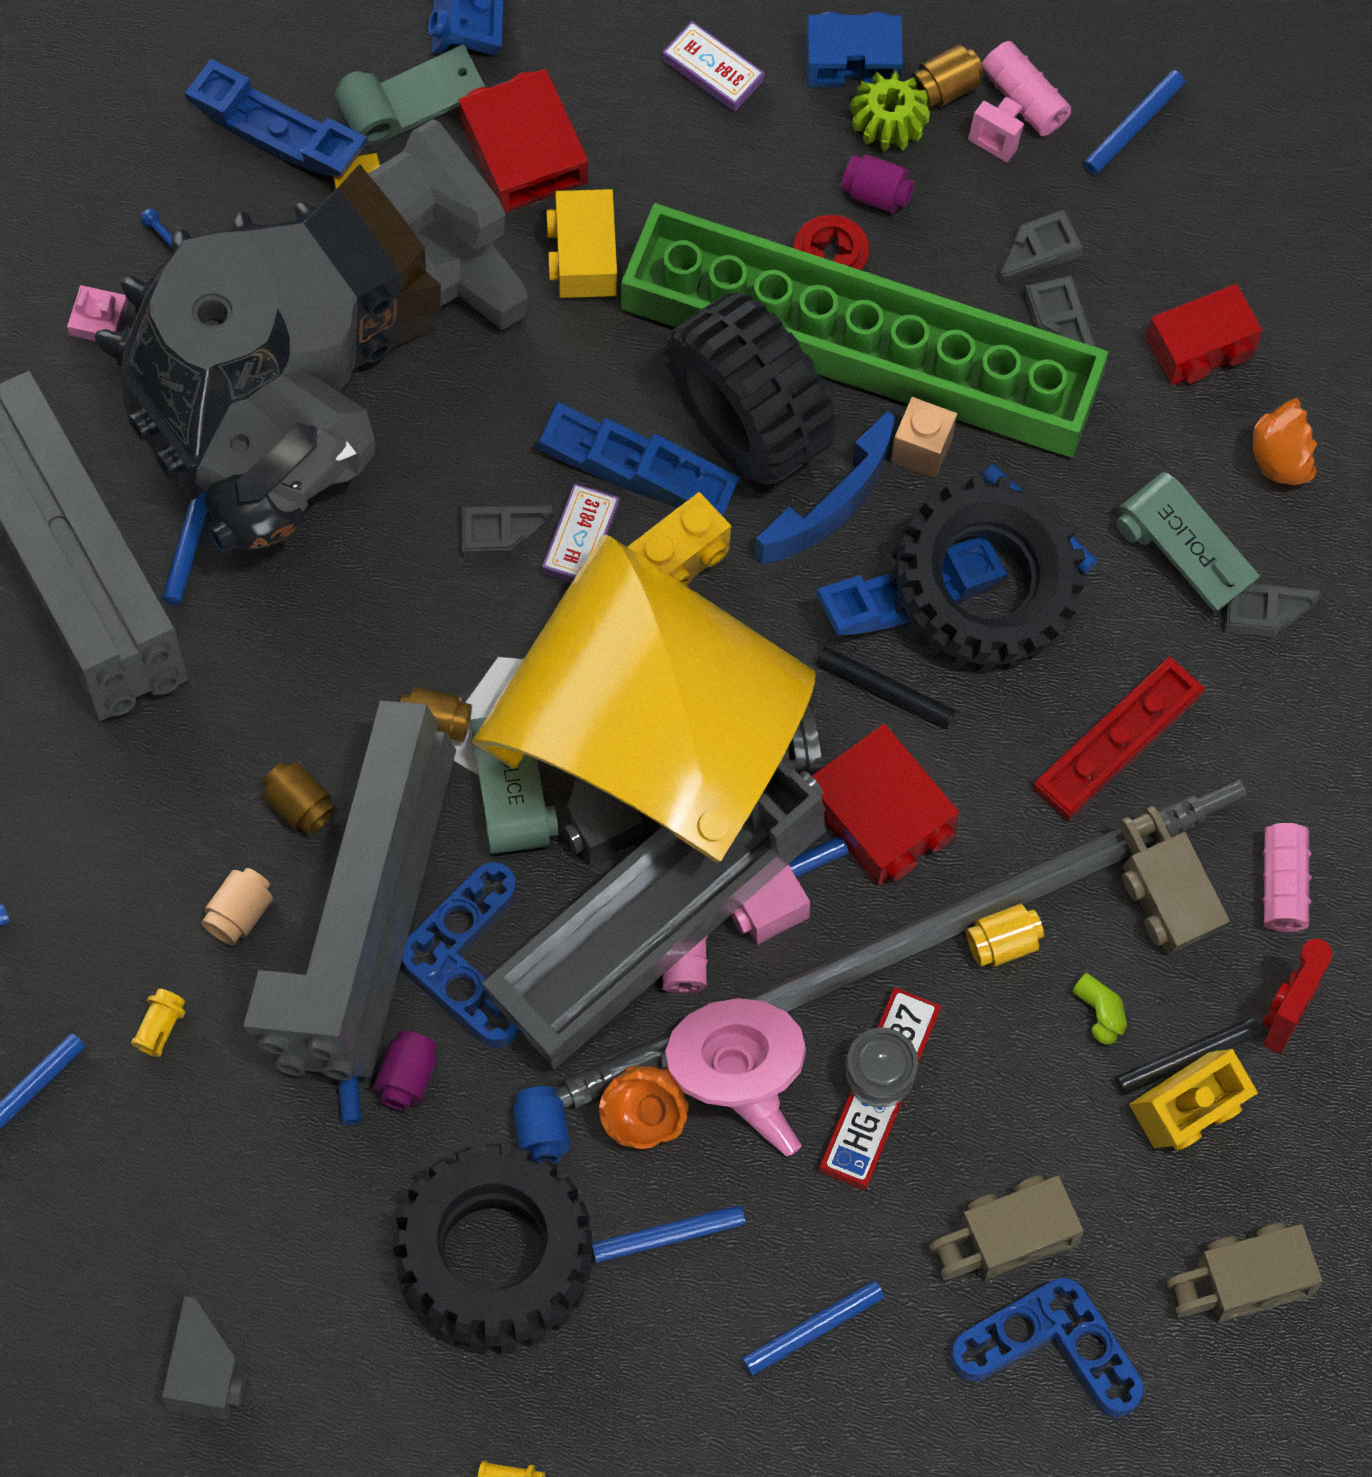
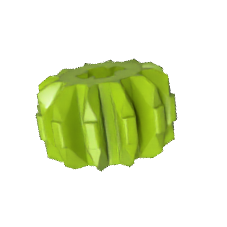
M897 70L890 76V79L885 80L876 72L872 77V84L861 81L857 88V96L851 100L850 112L854 116L852 120L854 132L864 133L863 141L866 146L879 141L883 153L889 148L891 143H895L904 151L905 147L908 146V139L919 141L923 134V127L929 122L930 111L927 107L928 96L926 90H916L917 82H915L914 77L905 82L899 81L900 77Z

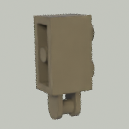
M1154 806L1145 808L1144 815L1131 820L1129 817L1120 820L1121 831L1133 854L1122 866L1125 871L1122 874V880L1132 900H1140L1148 916L1145 919L1146 930L1156 946L1162 945L1166 954L1169 955L1219 932L1230 922L1186 832L1171 838L1159 812ZM1152 833L1157 845L1147 849L1142 837Z
M1042 1175L1034 1176L1016 1185L1014 1188L1016 1192L999 1199H997L995 1194H989L971 1202L967 1206L968 1211L963 1213L960 1224L961 1230L943 1236L929 1245L932 1254H938L944 1268L940 1271L943 1279L949 1280L979 1269L984 1282L1079 1245L1084 1230L1059 1175L1044 1180ZM967 1243L972 1256L963 1259L958 1246Z
M1278 1222L1259 1229L1256 1232L1257 1237L1238 1242L1236 1236H1229L1210 1243L1207 1246L1208 1251H1204L1199 1261V1269L1179 1274L1166 1281L1168 1290L1175 1292L1179 1306L1175 1308L1177 1316L1187 1317L1213 1309L1217 1323H1221L1316 1295L1323 1280L1303 1224L1287 1228L1285 1222ZM1204 1283L1208 1296L1198 1298L1194 1285Z

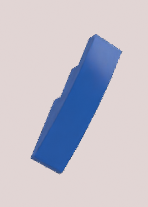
M558 401L552 407L534 447L579 470L672 507H680L700 492L722 516L739 480L738 476L655 433L647 439L607 417L599 423Z

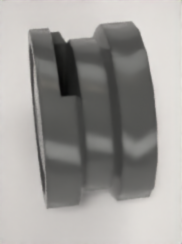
M807 705L800 724L786 750L787 754L789 753L790 760L788 759L785 764L792 771L805 770L809 774H813L822 769L821 763L817 764L816 758H821V751L815 719L810 706Z
M873 1028L861 1033L852 1042L845 1063V1081H847L851 1089V1094L861 1103L872 1107H890L901 1102L911 1092L918 1071V1054L913 1043L903 1033L891 1028Z

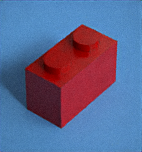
M1236 283L1151 317L1146 340L1172 386L1185 380L1188 383L1199 381L1209 375L1212 369L1227 363L1231 366H1236L1246 362L1255 354L1263 330Z

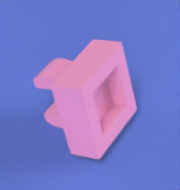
M1008 97L1004 98L998 108L983 101L974 112L968 140L1008 163L1017 151L1024 125L1023 122L1015 118L1021 111L1022 105Z
M80 285L67 325L69 335L95 341V333L99 330L108 329L120 332L128 306L126 296Z

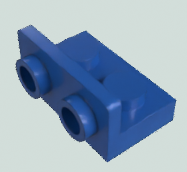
M434 0L433 11L428 21V34L432 35V53L441 55L451 44L457 46L464 44L468 49L494 56L502 47L503 0Z

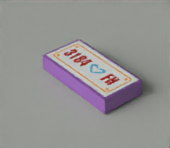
M693 21L663 51L662 60L734 112L764 81L763 71Z
M574 483L544 560L542 574L572 583L600 537L609 535L620 506V498Z

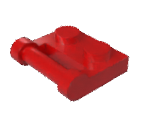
M1311 939L1304 944L1300 953V967L1291 973L1287 984L1282 983L1262 1023V1026L1270 1029L1263 1046L1279 1055L1283 1052L1318 989L1319 981L1331 961L1332 949L1324 940Z

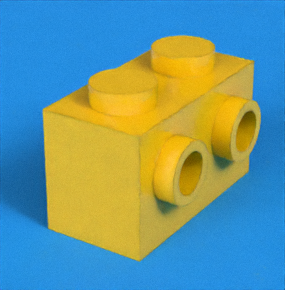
M613 189L556 191V209L547 210L548 238H557L558 252H549L550 281L559 280L560 298L617 296Z
M698 492L635 540L628 548L687 586L705 568L716 565L726 556L730 548L731 525Z
M1227 1049L1208 1052L1131 1102L1129 1106L1153 1148L1173 1146L1175 1151H1178L1199 1140L1202 1137L1200 1131L1213 1122L1216 1125L1221 1124L1239 1114L1243 1110L1240 1105L1258 1094L1234 1050Z

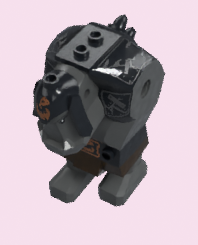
M432 119L414 129L404 150L370 173H367L359 163L340 186L318 206L312 207L306 202H298L295 205L298 219L294 221L258 225L252 223L249 214L242 210L233 218L232 229L191 238L190 234L181 228L172 235V256L156 279L151 278L148 282H145L135 276L123 277L121 281L122 291L127 300L135 306V315L137 316L132 327L126 326L123 332H114L108 329L99 330L95 333V341L107 355L117 359V365L121 367L123 401L130 426L141 441L145 440L153 450L156 461L163 473L168 478L174 479L189 501L198 498V495L201 493L206 494L205 506L216 523L209 527V533L215 545L222 553H226L235 547L249 551L266 548L292 535L306 523L303 512L308 506L307 500L332 483L345 482L358 476L374 456L375 439L366 409L338 392L349 381L354 369L367 362L378 361L394 347L428 333L434 314L440 313L442 305L458 296L501 331L527 316L529 297L524 285L492 243V241L504 235L506 214L501 202L439 121Z

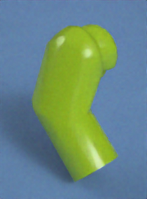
M1086 972L1078 981L1072 993L1096 1011L1098 1021L1092 1027V1035L1099 1042L1105 1045H1112L1117 1041L1119 1034L1124 1035L1127 1028L1123 1001L1119 995Z

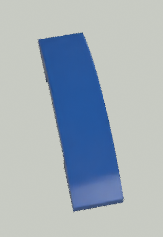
M213 59L209 60L185 92L186 99L240 138L284 161L320 174L343 177L368 142L366 136L328 117L322 124L253 89L249 77Z
M887 411L855 442L853 464L856 468L805 518H802L789 506L756 538L755 560L762 565L800 553L829 536L855 513L872 491L885 466L890 450L895 419L890 412Z
M985 535L952 545L945 554L942 566L944 585L957 604L995 586L1008 576L990 540ZM889 574L863 581L861 575L818 588L815 593L837 635L873 632L911 622L906 610L896 612L893 602L899 596L897 586L889 584Z

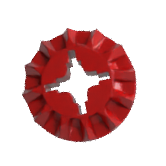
M838 215L819 216L805 223L798 231L794 241V249L825 258V253L822 250H826L829 244L832 243V239L837 238V251L840 254L835 255L834 262L861 271L866 262H868L869 242L867 236L859 225L846 217Z

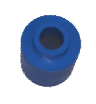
M535 1086L520 1091L516 1095L517 1104L512 1109L518 1147L530 1150L531 1160L540 1163L543 1158L548 1159L553 1164L560 1162L562 1155L570 1150L563 1100L557 1097L556 1090L549 1086Z

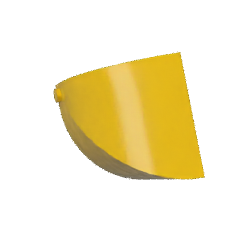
M604 535L598 540L472 740V743L512 769H515L523 756L527 755L565 771L656 821L675 833L674 836L718 863L722 861L784 756L809 703L815 684L816 673L815 670L608 535Z

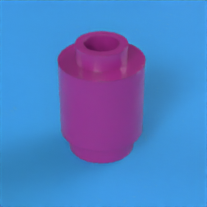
M868 154L863 158L853 155L845 169L841 190L850 193V198L894 214L899 206L905 208L908 205L913 194L915 181L909 179L910 170L908 168Z
M400 1031L396 1040L389 1042L373 1086L374 1090L381 1095L380 1101L384 1105L396 1110L407 1111L410 1106L422 1104L438 1060L434 1054L437 1044L433 1040L416 1032Z

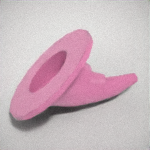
M741 998L712 1002L688 1014L672 1031L665 1051L671 1078L684 1093L706 1104L731 1107L785 1156H790L797 1152L802 1145L779 1108L780 1100L778 1093L784 1091L801 1072L806 1056V1047L801 1027L786 1011L765 1001Z

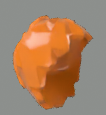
M1297 398L1284 403L1271 414L1263 415L1254 427L1253 453L1255 461L1260 467L1262 474L1276 483L1298 485L1313 480L1317 473L1316 467L1313 465L1315 460L1312 456L1317 442L1312 439V427L1306 422L1307 411L1300 408L1301 403Z
M635 1065L625 1068L622 1074L606 1087L600 1100L599 1115L605 1131L618 1144L627 1147L646 1149L652 1148L660 1142L676 1139L682 1133L687 1121L688 1101L685 1099L682 1089L671 1078L669 1068L660 1069L648 1065Z

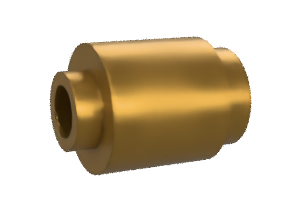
M957 45L919 65L918 71L912 74L911 78L914 77L915 82H917L916 90H926L928 108L935 104L942 107L978 88L981 85L980 75L984 73V69L978 55L972 49L967 51L963 46Z
M417 686L413 688L411 695L403 693L400 702L428 705L439 722L437 731L445 732L451 743L452 740L461 743L465 741L472 714V704L461 702L462 698L460 696Z
M284 762L278 764L263 780L266 788L262 797L295 831L301 829L307 836H310L324 826L336 811V807L330 802L331 795L298 762H294L289 766Z

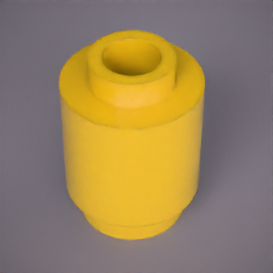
M1021 903L975 921V926L965 931L970 951L979 967L987 964L996 967L1039 950L1038 940L1044 938L1043 926L1034 909L1027 911Z

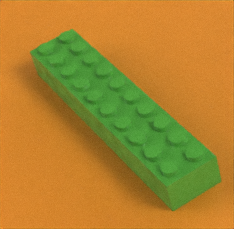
M656 203L653 204L621 282L622 310L673 327H677L723 294L739 293L749 295L752 300H758L765 305L766 310L770 314L774 313L782 321L784 328L788 332H792L799 341L798 345L805 354L809 355L814 363V369L817 374L907 404L914 397L957 413L956 420L1071 458H1074L1100 386L1109 352Z

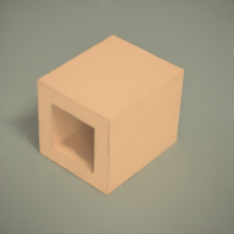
M912 397L894 438L891 462L936 479L953 439L957 413Z

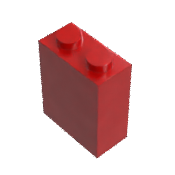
M546 68L534 73L522 72L515 75L510 81L491 88H476L465 97L458 99L461 127L488 186L500 200L505 213L554 196L556 191H568L588 184V159Z
M885 723L812 775L824 792L821 797L826 809L824 811L825 823L837 837L841 836L844 839L848 851L877 886H880L889 878H892L894 881L900 880L917 865L916 859L929 849L933 853L940 851L956 836L955 830L960 812Z

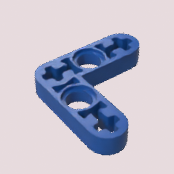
M491 862L477 868L407 938L402 965L409 978L476 1038L489 1047L501 1048L514 1042L520 1030L507 1019V1030L503 1031L498 1027L492 1031L487 1030L489 1027L488 1018L478 1009L484 996H486L482 985L486 978L461 957L515 900L516 881L513 872L502 863ZM501 879L503 881V894L490 893L482 901V909L486 912L482 914L475 903L485 893L484 881L488 880L494 884ZM471 896L473 901L469 900L466 897ZM465 911L473 918L472 927L465 933H452L444 924L446 917L450 913ZM433 930H436L442 942L433 951L434 963L429 965L423 961L418 966L415 965L414 951L419 949L421 952H427L436 943L435 934L431 933ZM444 943L450 945L451 948L447 949ZM465 978L471 981L475 986V992L472 997L461 1002L451 999L446 993V988L452 980ZM489 999L485 1000V1009L496 1018L503 1015ZM476 1010L474 1016L469 1015L471 1012Z
M1058 1278L1048 1282L966 1330L956 1339L951 1351V1363L954 1371L968 1381H980L1050 1340L1055 1339L1091 1397L1105 1414L1111 1417L1130 1415L1137 1409L1143 1396V1383L1139 1374L1085 1290L1078 1282L1069 1278ZM1055 1293H1059L1062 1298H1068L1069 1296L1074 1298L1075 1301L1070 1310L1077 1323L1084 1316L1089 1320L1079 1324L1070 1335H1067L1064 1331L1069 1329L1071 1325V1320L1066 1312L1062 1309L1054 1312L1051 1309ZM1015 1316L1023 1317L1032 1324L1033 1336L1023 1343L1012 1341L1005 1333V1322ZM994 1330L997 1343L1006 1354L1000 1355L997 1345L986 1352L983 1359L984 1366L979 1367L975 1361L966 1364L963 1361L967 1351L966 1345L971 1344L974 1349H981L991 1341L992 1336L987 1331ZM1090 1334L1099 1337L1104 1343L1105 1354L1095 1361L1082 1358L1076 1349V1341L1081 1336ZM1111 1360L1117 1363L1110 1371L1116 1384L1121 1386L1127 1383L1131 1387L1127 1394L1128 1402L1123 1403L1119 1397L1112 1400L1107 1397L1111 1383L1104 1372L1098 1379H1095L1092 1375L1102 1371Z

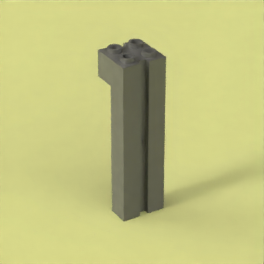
M27 371L1 383L0 530L65 647L75 677L99 722L112 716L123 715L135 706L136 697L151 691L153 697L164 695L175 690L179 684L189 680L175 629L31 372Z
M381 700L379 702L306 975L258 970L243 1027L255 1042L258 1043V1047L275 1064V1068L283 1073L301 1076L305 1074V1071L322 1072L332 1079L341 1081L351 1080L352 1076L369 1078L372 1076L456 754V749L446 733L437 731L439 722L427 704Z
M785 752L765 790L721 862H714L674 836L675 833L662 826L482 983L487 998L513 1026H516L523 1033L527 1041L553 1069H556L826 832L824 811L826 809L821 797L824 792L818 782L808 772L803 770L798 774L785 764L789 759L787 752Z

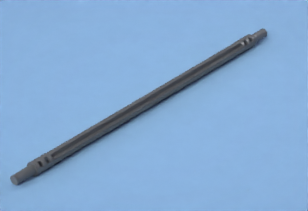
M1236 780L1199 798L1191 795L1158 810L1170 836L1173 837L1206 822L1207 815L1247 798V792L1243 783L1240 780ZM1121 828L744 999L765 1001L788 1012L966 931V929L975 926V921L1020 903L1022 905L1133 854L1123 836ZM1152 833L1142 837L1146 848L1157 844ZM672 1031L563 1080L564 1086L555 1089L556 1096L563 1100L564 1108L570 1105L578 1108L600 1098L606 1087L616 1077L621 1075L625 1068L635 1065H648L660 1069L667 1067L668 1062L665 1051Z

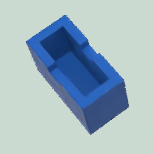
M824 12L819 15H808L806 34L807 87L844 88L845 79H863V82L872 84V77L876 72L886 80L890 79L895 70H897L900 77L899 81H901L903 67L901 15H888L883 12H871L866 15H842L837 12Z

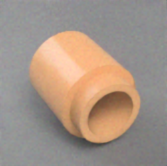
M246 868L243 872L232 870L205 907L206 916L201 922L202 926L220 941L234 946L239 938L245 939L272 902L273 896L268 891L270 883L261 874L252 869Z

